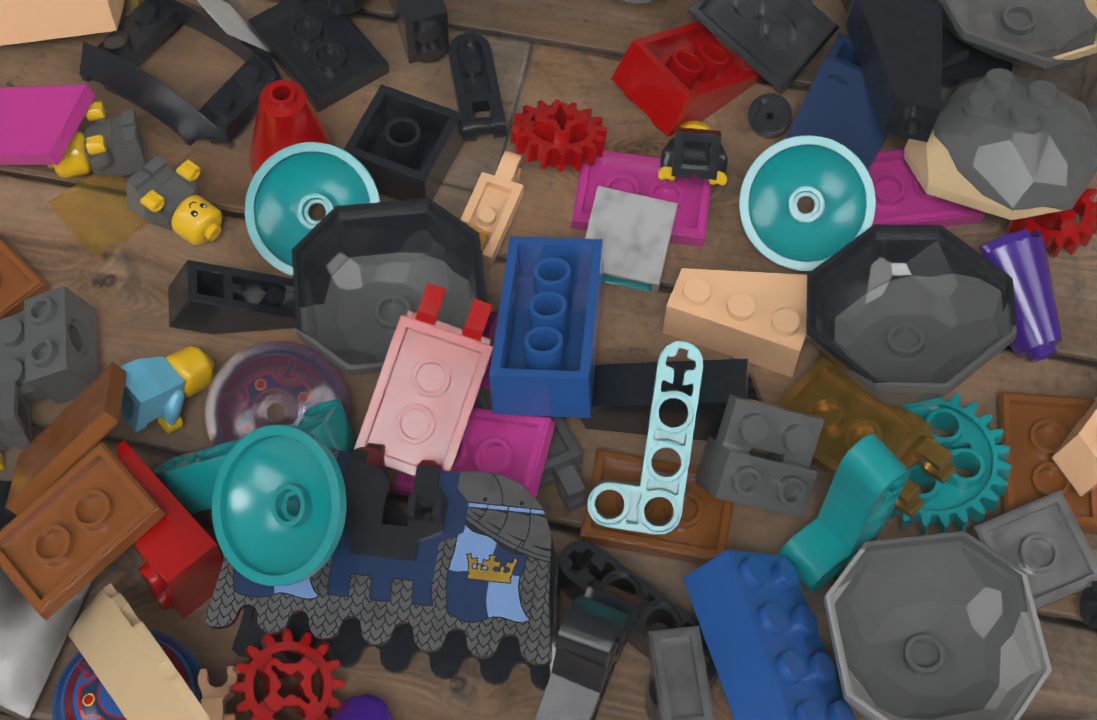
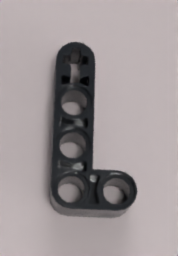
M579 540L568 544L563 549L559 561L561 571L560 589L572 601L579 595L585 596L588 586L595 579L644 598L637 622L627 642L650 659L647 642L649 631L647 627L649 625L662 623L670 629L699 626L703 653L710 658L713 664L706 668L709 688L711 689L719 676L697 620L595 544ZM584 567H586V568L589 569V572H587L586 570H582V569H583ZM572 568H573L574 570H576V571H579V573H578V574L573 573V572H572ZM652 678L646 696L645 710L650 720H660L654 680Z

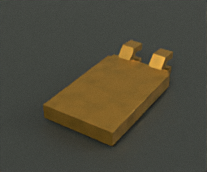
M822 357L776 403L777 406L817 415L824 419L811 463L833 478L845 454L857 442L871 433H874L909 470L917 463L927 475L943 484L956 472L955 465L949 462L953 458L952 452L937 443L936 439L932 437L934 433L930 423L901 405L897 406L878 401L836 364L825 357ZM907 479L894 508L913 518L924 506L923 499L918 497V494L921 492L920 487Z

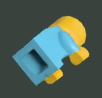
M188 346L165 358L163 356L141 358L120 366L126 371V382L120 414H123V419L135 433L146 428L148 423L157 418L158 423L168 434L182 428L183 419L180 412L184 399L211 386L214 379L213 360L200 348Z

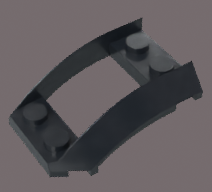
M145 0L118 26L117 31L110 33L97 47L83 41L79 72L82 80L89 82L93 79L102 83L107 91L147 111L182 137L184 143L190 146L197 139L209 138L212 144L230 142L257 114L262 90L268 84L282 80L268 52L228 35L204 8L185 0ZM181 23L216 40L245 61L199 111L168 86L138 67Z

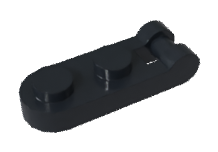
M476 33L458 35L449 45V66L458 112L462 113L463 142L475 141L477 136L492 134L493 138L507 136L505 115L490 44L483 36ZM489 111L490 117L474 119L473 112Z

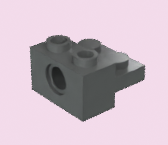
M63 286L25 299L24 312L0 319V384L15 381L27 403L46 397L57 404L76 399L98 377L96 309L67 287Z
M730 394L717 438L708 436L695 483L717 499L804 518L818 473L810 465L824 419L817 415ZM751 448H756L769 452L768 455L751 451Z

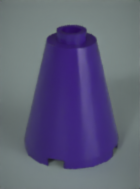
M1029 229L1021 230L980 246L982 256L1013 278L1017 334L1015 341L1009 346L1018 358L1029 357L1031 363L1041 361L1056 354L1055 345L1062 341V334L1045 240L1041 230L1036 229L1032 236Z

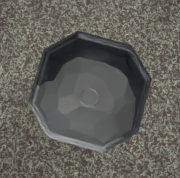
M429 198L335 206L292 249L297 336L318 356L347 375L381 372L400 315L406 316L408 311L417 313L427 282L446 288V294L436 319L437 321L464 329L474 298L487 303L479 232Z
M874 224L807 274L806 334L818 349L861 388L880 402L898 406L941 398L1015 341L1017 328L1013 278L942 225Z

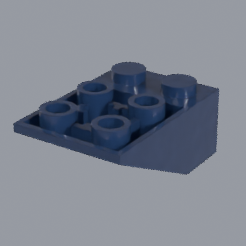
M839 33L826 55L785 139L812 135L834 140L851 150L862 161L869 172L889 134H885L882 131L850 37Z

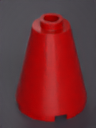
M274 81L268 84L260 94L249 152V163L253 175L268 158L291 145L318 142L335 146L331 135L305 91L294 81Z

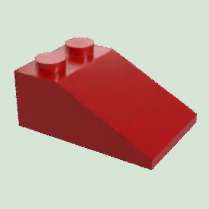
M700 21L633 40L611 78L623 91L626 98L634 102L651 119L653 125L667 136L673 135L675 127H679L687 121L697 120L702 122L763 79L758 72Z
M122 441L116 446L118 459L166 513L163 518L135 542L136 549L144 564L138 568V571L149 585L147 590L164 611L172 606L184 619L212 597L223 559L216 542L125 441Z

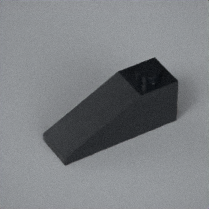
M187 260L168 287L169 327L209 334L296 328L293 278Z

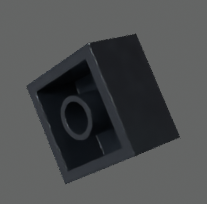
M381 84L344 150L357 158L366 167L374 179L380 194L399 201L429 198L433 201L463 145L462 113Z

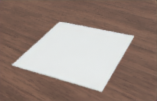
M197 0L228 35L270 52L229 3L222 0Z

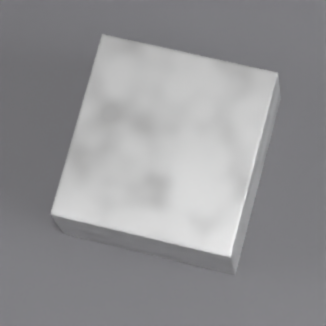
M601 186L597 187L585 239H603L604 283L658 294L678 203Z

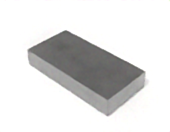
M699 626L648 631L647 642L659 719L715 720Z

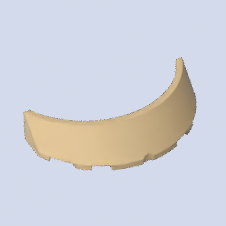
M111 583L102 587L70 629L68 636L94 671L126 720H211L145 624L138 619L122 594L117 593Z

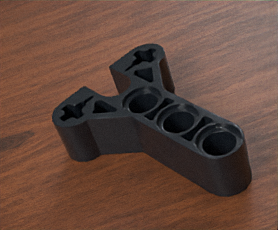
M595 579L588 586L585 596L579 595L572 602L556 638V652L552 672L534 720H596L609 681L637 622L644 598Z

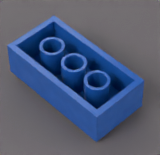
M510 236L489 372L493 414L591 417L604 283L603 239Z
M725 550L683 577L734 720H856L852 709L844 700L836 679V667L827 655L818 633L817 619L808 608L799 585V573L790 562L788 556Z

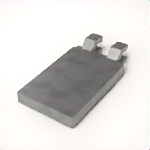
M0 566V711L20 720L30 718L92 581L51 618L46 620L35 611Z

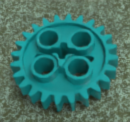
M957 392L949 402L944 401L943 397L901 405L930 423L933 430L940 429L950 433L951 437H940L935 433L932 437L936 439L937 443L952 452L953 458L949 462L954 464L956 469H965L973 475V477L964 478L954 473L943 484L927 475L916 463L910 469L911 472L908 479L915 484L926 487L929 492L918 494V497L923 499L924 506L913 518L893 508L888 520L892 519L896 514L902 517L901 530L903 531L910 526L912 521L919 524L921 536L926 535L929 525H936L940 534L947 533L949 523L952 522L958 530L965 531L968 517L980 524L984 519L985 509L994 511L999 501L997 496H1003L1008 482L1004 479H1007L1009 476L1011 464L1004 462L1008 458L1010 447L999 445L1004 431L1003 429L988 430L993 416L991 414L979 418L975 416L978 406L977 402L974 401L965 408L959 406L960 394Z

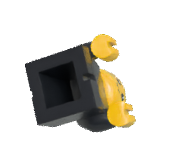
M697 120L687 121L679 127H675L674 136L668 141L661 153L658 178L662 181L664 179L674 181L676 176L692 178V173H696V178L709 179L711 185L717 183L719 186H724L727 182L728 158L721 144V131L712 130L706 123Z

